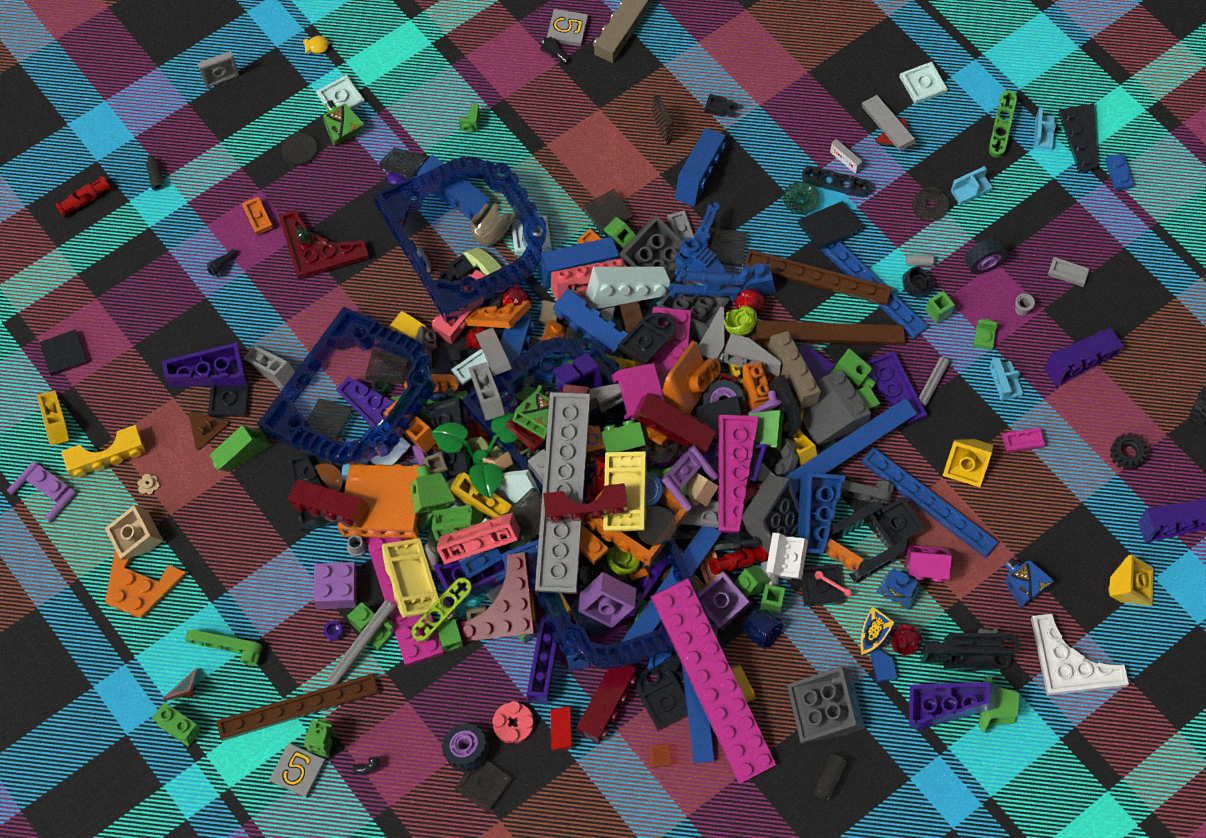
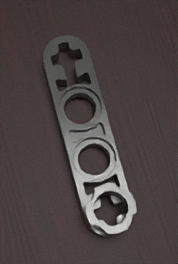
M845 480L842 483L840 495L871 503L889 505L894 485L889 481L882 480L877 481L876 487Z

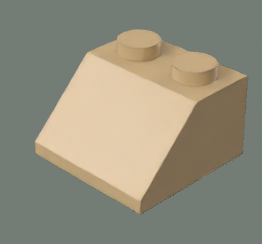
M135 505L105 528L121 560L148 553L163 541L149 512Z

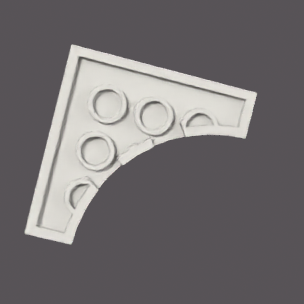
M1052 614L1031 617L1047 696L1127 687L1129 685L1125 665L1095 663L1085 659V656L1070 648L1062 639Z

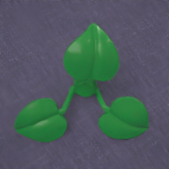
M504 413L505 415L492 420L491 429L496 435L493 437L487 451H472L468 442L465 441L468 431L461 424L451 422L435 428L432 431V436L438 447L444 452L456 453L462 449L463 444L466 446L470 457H473V466L469 471V479L479 493L490 499L500 486L503 474L497 465L492 463L485 465L483 458L489 457L488 455H490V451L498 437L506 444L518 439L505 427L506 422L513 418L514 414Z

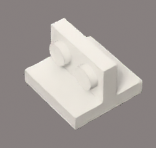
M772 533L766 572L785 580H791V578L802 579L808 540L805 538L787 537L780 533Z

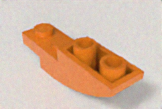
M761 362L745 364L743 366V389L746 395L747 413L769 400L768 392L770 388Z

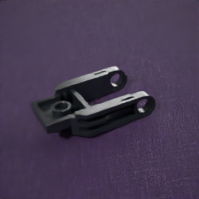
M904 497L888 506L872 502L830 527L827 541L829 538L836 541L871 521L873 528L888 548L865 562L864 566L858 568L852 574L849 573L855 584L904 557L907 541L925 530Z
M952 633L945 636L942 644L939 641L925 643L920 654V663L943 664L944 669L949 671H1004L1011 663V655L1016 654L1019 650L1020 640L1011 633ZM1011 640L1015 648L1008 650L1004 647L1003 642ZM1003 656L1006 663L1004 665L997 664L995 657Z

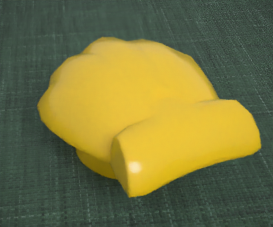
M315 36L303 41L305 53L313 52L319 54L325 52L329 45L328 40L323 36Z

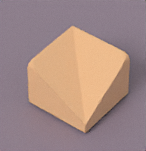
M509 452L504 453L500 457L483 458L485 465L489 463L495 464L501 471L513 463Z

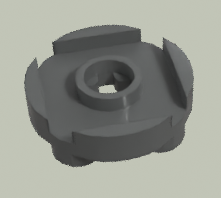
M782 437L780 450L768 449L767 455L764 458V464L769 467V470L774 475L786 476L787 473L789 474L794 471L798 461V454H795L794 447L797 448L795 442L790 438Z

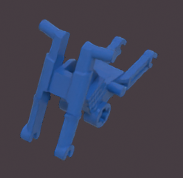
M714 202L713 206L708 205L706 214L694 237H688L683 240L680 251L675 258L676 265L680 267L675 271L677 281L702 282L704 286L671 283L668 287V290H670L669 296L675 297L677 294L720 297L725 295L730 296L731 302H735L741 288L725 285H743L751 271L749 266H744L740 274L725 273L724 266L716 258L717 254H713L714 252H710V249L707 248L710 238L709 229L713 224L715 214L720 208L717 202Z

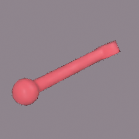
M821 571L815 573L816 579L824 580L843 591L846 596L852 595L851 589H845L826 578Z

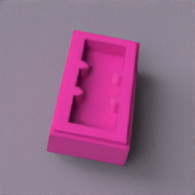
M1040 427L1002 434L1006 453L1044 448L1045 446Z

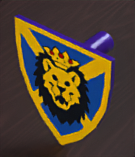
M873 606L865 620L861 634V655H866L877 649L888 636L892 637L895 622Z

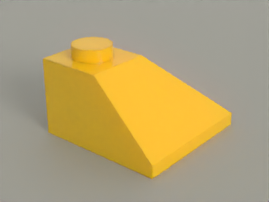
M976 439L954 440L943 476L981 487L992 454L993 445Z
M1128 555L1110 577V596L1123 603L1153 605L1154 568L1135 556Z

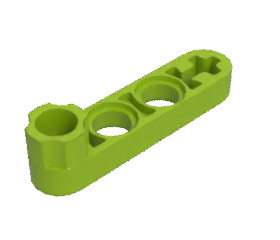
M466 578L457 579L418 620L411 631L412 636L417 642H427L438 627L470 594L472 587L469 580ZM466 583L467 591L464 592L462 590L458 594L461 598L457 600L456 596L450 592L454 590L456 593L459 590L458 584L463 585ZM446 597L454 599V605L451 608H446L443 605V600ZM432 612H438L441 616L440 620L436 623H432L429 620V615ZM424 620H426L427 623L433 627L431 630L427 625H425V623H423ZM424 628L426 635L424 637L422 635L417 637V630Z

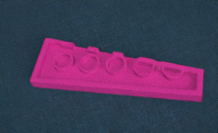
M718 416V532L738 533L740 530L758 416Z

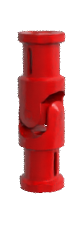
M103 176L99 177L100 179L94 183H88L70 194L66 200L56 203L55 206L63 218L74 209L78 210L90 201L98 198L97 195L110 190L111 188Z
M597 457L595 459L596 467L591 475L592 481L589 484L586 495L587 504L593 502L604 488L605 457Z
M760 545L753 549L746 548L741 551L727 553L720 558H710V571L713 575H718L722 571H733L748 567L758 561H767L768 553Z

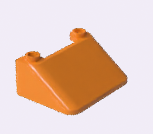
M691 341L672 367L662 390L666 403H671L681 412L691 414L706 392L693 393L689 387L690 376L704 362L696 341Z

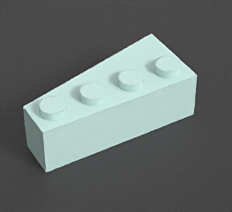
M593 267L585 297L590 309H600L666 295L670 280L664 267Z

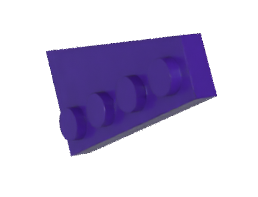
M894 351L866 361L872 368L867 376L876 382L875 386L892 406L907 398L917 413L906 421L908 424L927 417Z
M349 376L336 389L373 428L382 420H385L396 432L399 431L383 414L394 403L393 401Z
M667 551L659 553L653 561L649 575L641 577L634 587L636 588L635 608L624 618H629L635 614L652 586L658 581L661 572L669 566V560L672 557Z

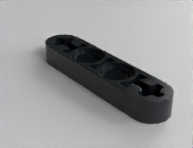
M808 166L802 171V181L807 185L861 198L868 197L871 193V182L866 179L813 166ZM831 177L833 181L826 183L823 181V178ZM842 181H848L850 183V186L843 187L840 183Z

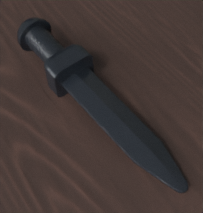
M735 535L733 539L717 541L711 551L734 549L737 552L746 546L759 547L761 539L757 536L741 539L739 535Z

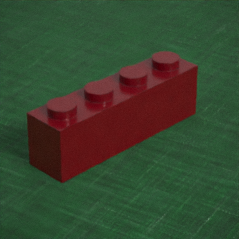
M647 393L641 398L632 417L686 449L695 445L701 454L707 452L716 433L708 424L695 420L691 414L681 412L675 405L662 401L658 395L653 393Z
M297 479L287 499L293 505L292 508L298 512L306 511L317 518L322 516L333 523L339 521L344 526L350 528L351 526L360 528L370 508L362 498Z
M617 658L613 659L576 727L578 734L599 744L601 739L604 740L609 732L607 727L611 721L614 722L619 713L617 709L620 703H625L628 697L626 692L629 686L633 687L637 681L638 676H636L635 667Z

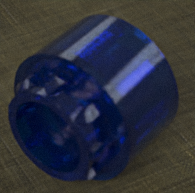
M755 610L748 617L744 625L747 638L763 650L771 647L784 629V621L769 610Z

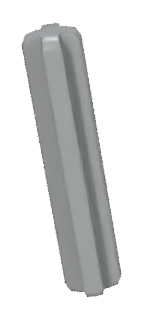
M940 357L919 396L922 406L927 405L949 364V360L945 357Z

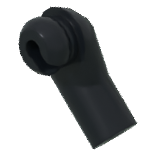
M369 757V764H353V775L372 774L380 768V759L378 757Z

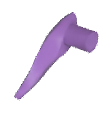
M769 391V400L746 415L749 416V413L773 409L782 401L777 399L775 391Z

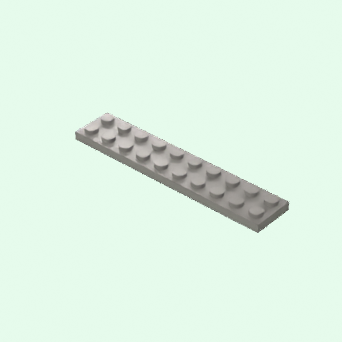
M550 392L535 584L536 592L577 594L582 520L572 521L571 519H565L562 523L553 524L551 521L548 522L545 517L543 493L564 491L571 501L583 504L590 394Z

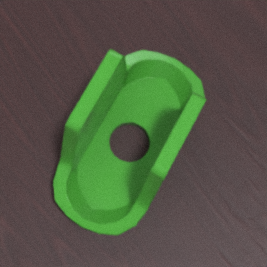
M988 676V677L983 681V682H990V683H992V684L994 685L991 676ZM995 686L997 688V708L982 712L979 715V728L983 734L990 725H1009L1015 723V718L1018 716L1019 693Z

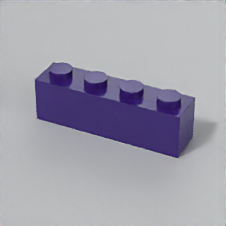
M544 617L540 619L527 689V700L530 702L548 704L561 632V620Z

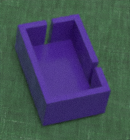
M588 353L572 360V364L568 362L554 369L558 393H560V389H563L564 384L584 386L590 389L603 387L599 365ZM598 407L589 412V416L599 412L600 409Z

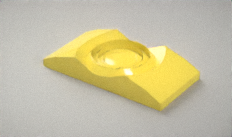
M646 452L605 453L604 486L625 483L629 511L624 512V515L621 516L605 514L603 519L604 531L645 530Z
M420 538L383 544L382 552L385 569L391 579L394 599L402 617L406 618L425 614L439 598Z

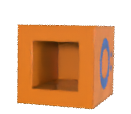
M588 426L586 459L605 454V446L599 426Z

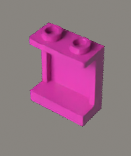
M654 363L618 370L612 375L613 382L619 383L627 414L624 416L625 420L634 419L632 417L641 398L647 393L656 394L664 401Z

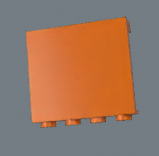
M362 463L349 465L344 493L362 498L370 508L360 528L351 526V528L346 527L338 521L337 529L343 537L358 535L371 538L418 539L419 530L416 527L418 514H414L410 484L418 477L416 469L421 465L403 466L395 464L394 466H385L383 464L366 465Z

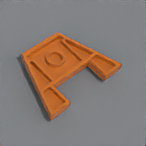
M115 550L105 603L137 618L143 619L187 575L186 572L168 565L160 581L157 582L126 569L132 557L121 560Z

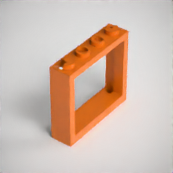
M662 485V496L659 502L677 514L650 550L621 531H604L601 518L584 517L583 523L588 525L590 530L600 533L606 541L615 543L621 551L633 555L638 562L642 561L650 566L689 514L690 510L685 511L669 489Z

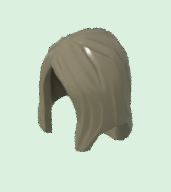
M486 203L471 220L470 228L474 239L484 247L494 245L507 232L516 214L506 213L500 216L497 210L499 205L494 203L486 215L485 211L489 207V204Z

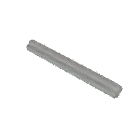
M388 600L384 601L328 676L327 680L329 683L336 685L340 682L395 608L393 603Z

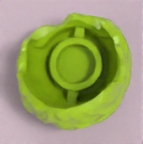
M742 306L740 309L727 312L726 319H724L726 331L730 334L742 336L749 334L756 325V311L752 307Z
M615 543L608 549L607 561L615 573L630 575L636 572L640 566V561L638 562L633 555L621 551Z

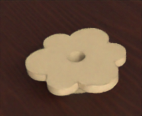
M144 474L142 479L137 482L139 485L138 491L141 494H153L160 487L157 477Z

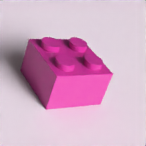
M908 545L905 568L908 575L912 576L913 579L924 580V577L932 578L933 581L943 582L944 579L950 578L952 555L947 548Z

